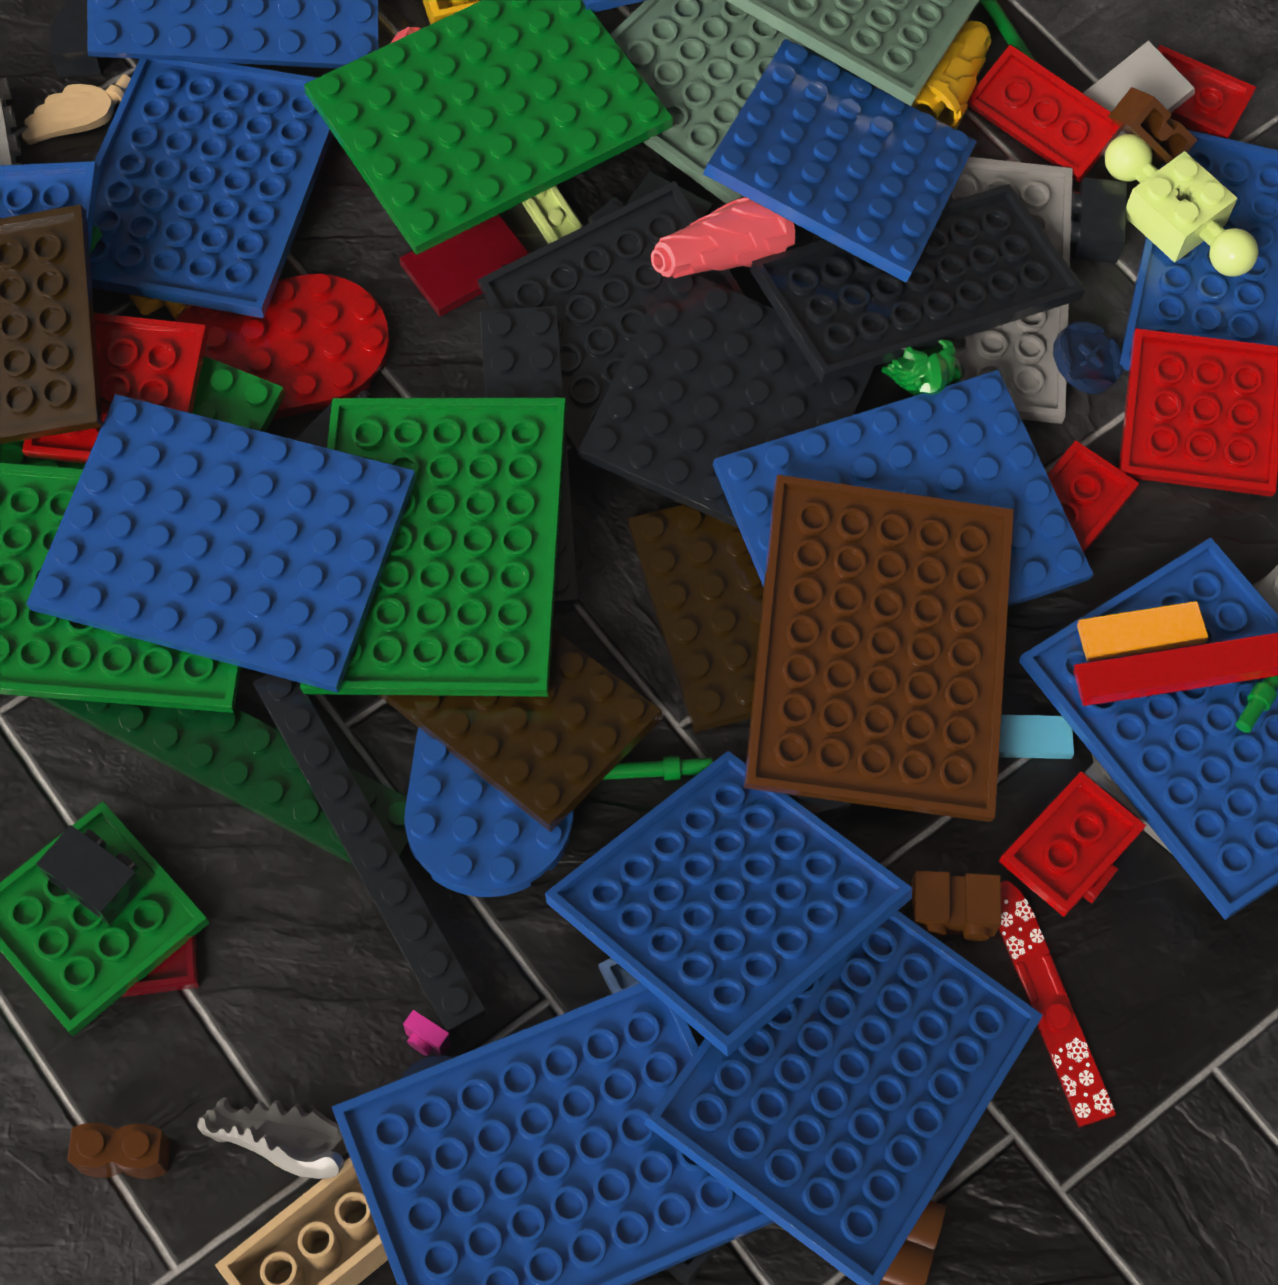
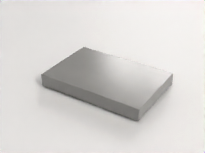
M1148 40L1083 93L1112 112L1129 89L1133 87L1154 96L1171 113L1195 94V88ZM1121 131L1117 137L1124 135L1126 133Z

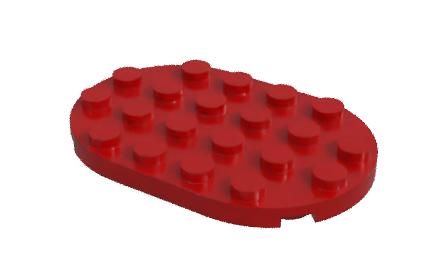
M307 274L278 280L264 318L191 306L175 321L206 325L209 333L204 356L284 388L286 395L272 420L325 409L332 402V398L356 397L361 391H365L370 387L372 379L380 369L384 368L390 347L387 321L375 298L356 283L327 274Z

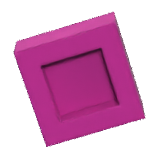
M415 1010L410 1013L403 1023L406 1035L409 1036L407 1043L425 1056H428L431 1052L438 1056L444 1055L452 1044L447 1031Z

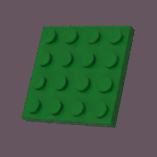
M103 801L72 826L82 833L87 829L96 833L106 842L107 846L104 849L114 857L120 852L131 859L139 867L136 874L144 885L110 926L49 881L36 865L61 835L0 882V951L72 1037L124 995L136 982L141 981L183 946L189 938L196 935L209 924L206 916Z

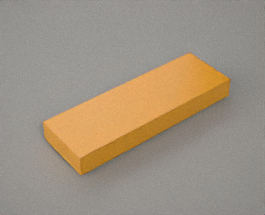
M1197 601L1081 619L1077 624L1087 662L1202 644L1208 639Z

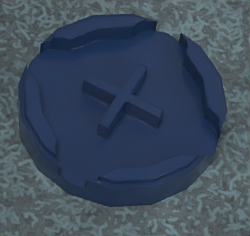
M1088 321L1073 322L1058 333L1053 343V357L1059 372L1069 384L1079 391L1097 394L1104 392L1115 384L1123 372V367L1119 364L1121 353L1114 339L1108 340L1102 334L1105 332L1104 329Z

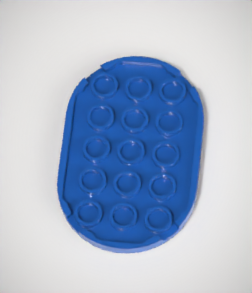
M418 727L405 806V829L414 858L431 874V878L457 893L476 897H498L522 891L530 887L531 882L542 876L547 870L550 869L552 871L568 847L573 827L574 809L552 832H549L502 792L495 789L446 750L442 743L437 739L431 738Z

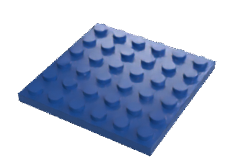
M784 39L709 160L703 175L906 283L977 141L968 137L962 131L955 130L936 120L930 114L923 113L876 88L866 80L848 73L833 62L826 61L807 51L803 46Z
M729 751L545 892L546 903L727 1057L912 899L911 886L787 794L744 788L746 764Z

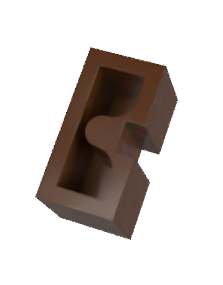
M1133 87L1129 89L1108 115L1123 132L1135 134L1143 139L1151 147L1152 159L1164 165L1184 151L1187 153L1197 141L1180 122L1170 118L1172 114L1154 96Z
M915 871L910 883L912 887L910 920L937 939L944 938L947 934L964 935V939L970 941H984L989 939V936H995L1001 925L1000 875L966 873L965 877L950 876V872Z

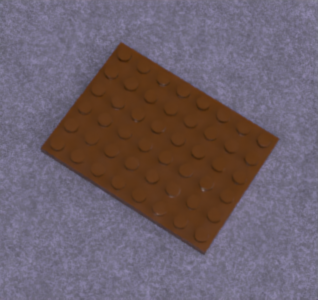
M777 474L774 482L744 788L991 822L995 819L1014 509Z

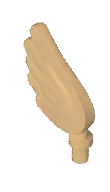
M123 74L115 85H110L106 91L93 85L72 84L66 86L63 93L49 95L45 99V103L38 106L34 110V114L25 119L24 122L27 129L22 133L23 141L27 145H33L54 137L89 131L106 124L114 114V106L120 104L131 78Z

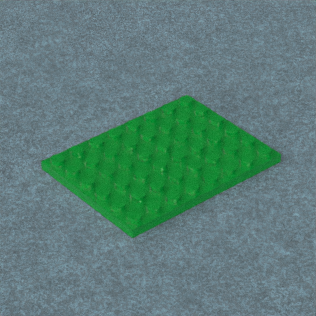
M481 0L304 84L305 94L416 255L672 128L673 124L672 116L592 10H586L583 0Z
M332 398L327 442L328 449L414 470L416 480L339 693L301 683L300 689L303 694L549 696L567 412L565 398Z
M0 463V694L234 713L241 672L240 666L29 609L26 604L83 469Z

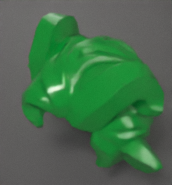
M943 339L938 341L943 345V348L939 345L923 351H917L909 346L904 350L903 357L892 360V363L881 370L900 387L915 396L919 394H938L945 386L958 383L963 378V371L959 360L956 358L954 345L951 341Z

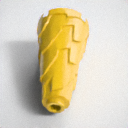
M978 21L965 23L912 104V107L923 113L930 114L936 120L955 130L957 129L967 110V101L977 84L976 78L986 61L985 55L992 41L990 32L985 24Z

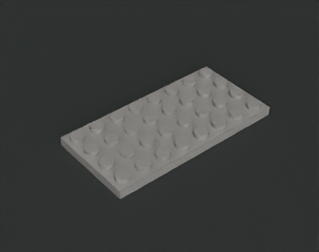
M969 157L947 203L1010 184L1070 267L1073 168ZM1069 304L951 341L956 349V358L959 360L963 371L961 381L999 370L1022 420L1062 424L1066 412V380L1056 366L1053 357V343L1058 333L1068 327Z

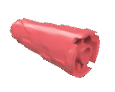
M744 196L696 220L686 228L660 238V241L655 245V249L651 253V262L657 272L666 277L673 276V278L710 270L721 271L740 266L751 267L752 261L785 252L787 247L795 245V226L788 219Z

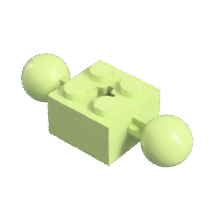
M1124 134L1115 138L1109 144L1105 153V165L1109 173L1121 181L1137 180L1140 182L1131 192L1126 206V219L1173 262H1177L1205 241L1210 246V261L1219 273L1235 277L1243 275L1253 268L1259 252L1255 238L1249 232L1242 229L1232 228L1225 230L1223 228L1238 198L1184 151L1158 170L1151 164V147L1139 136Z

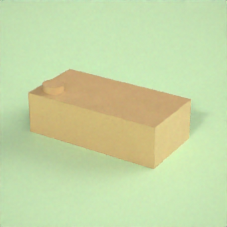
M349 1157L344 1161V1167L335 1177L319 1181L215 1264L229 1285H358L388 1260L351 1158Z

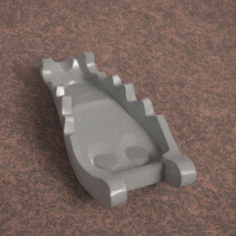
M223 1097L217 1102L214 1109L207 1110L206 1114L199 1118L197 1122V1127L203 1135L219 1142L229 1141L265 1157L275 1166L300 1177L315 1179L335 1177L344 1167L342 1155L348 1152L337 1123L331 1121L316 1109L306 1113L299 1104H295L290 1111H285L279 1100H275L271 1107H267L263 1101H259L253 1110L246 1106L241 1110H236L230 1106L228 1098Z

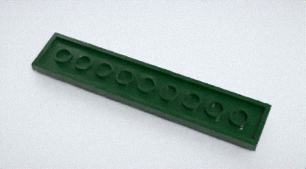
M39 697L351 863L276 728L235 708L234 713ZM348 767L401 860L409 848L405 829L407 797Z

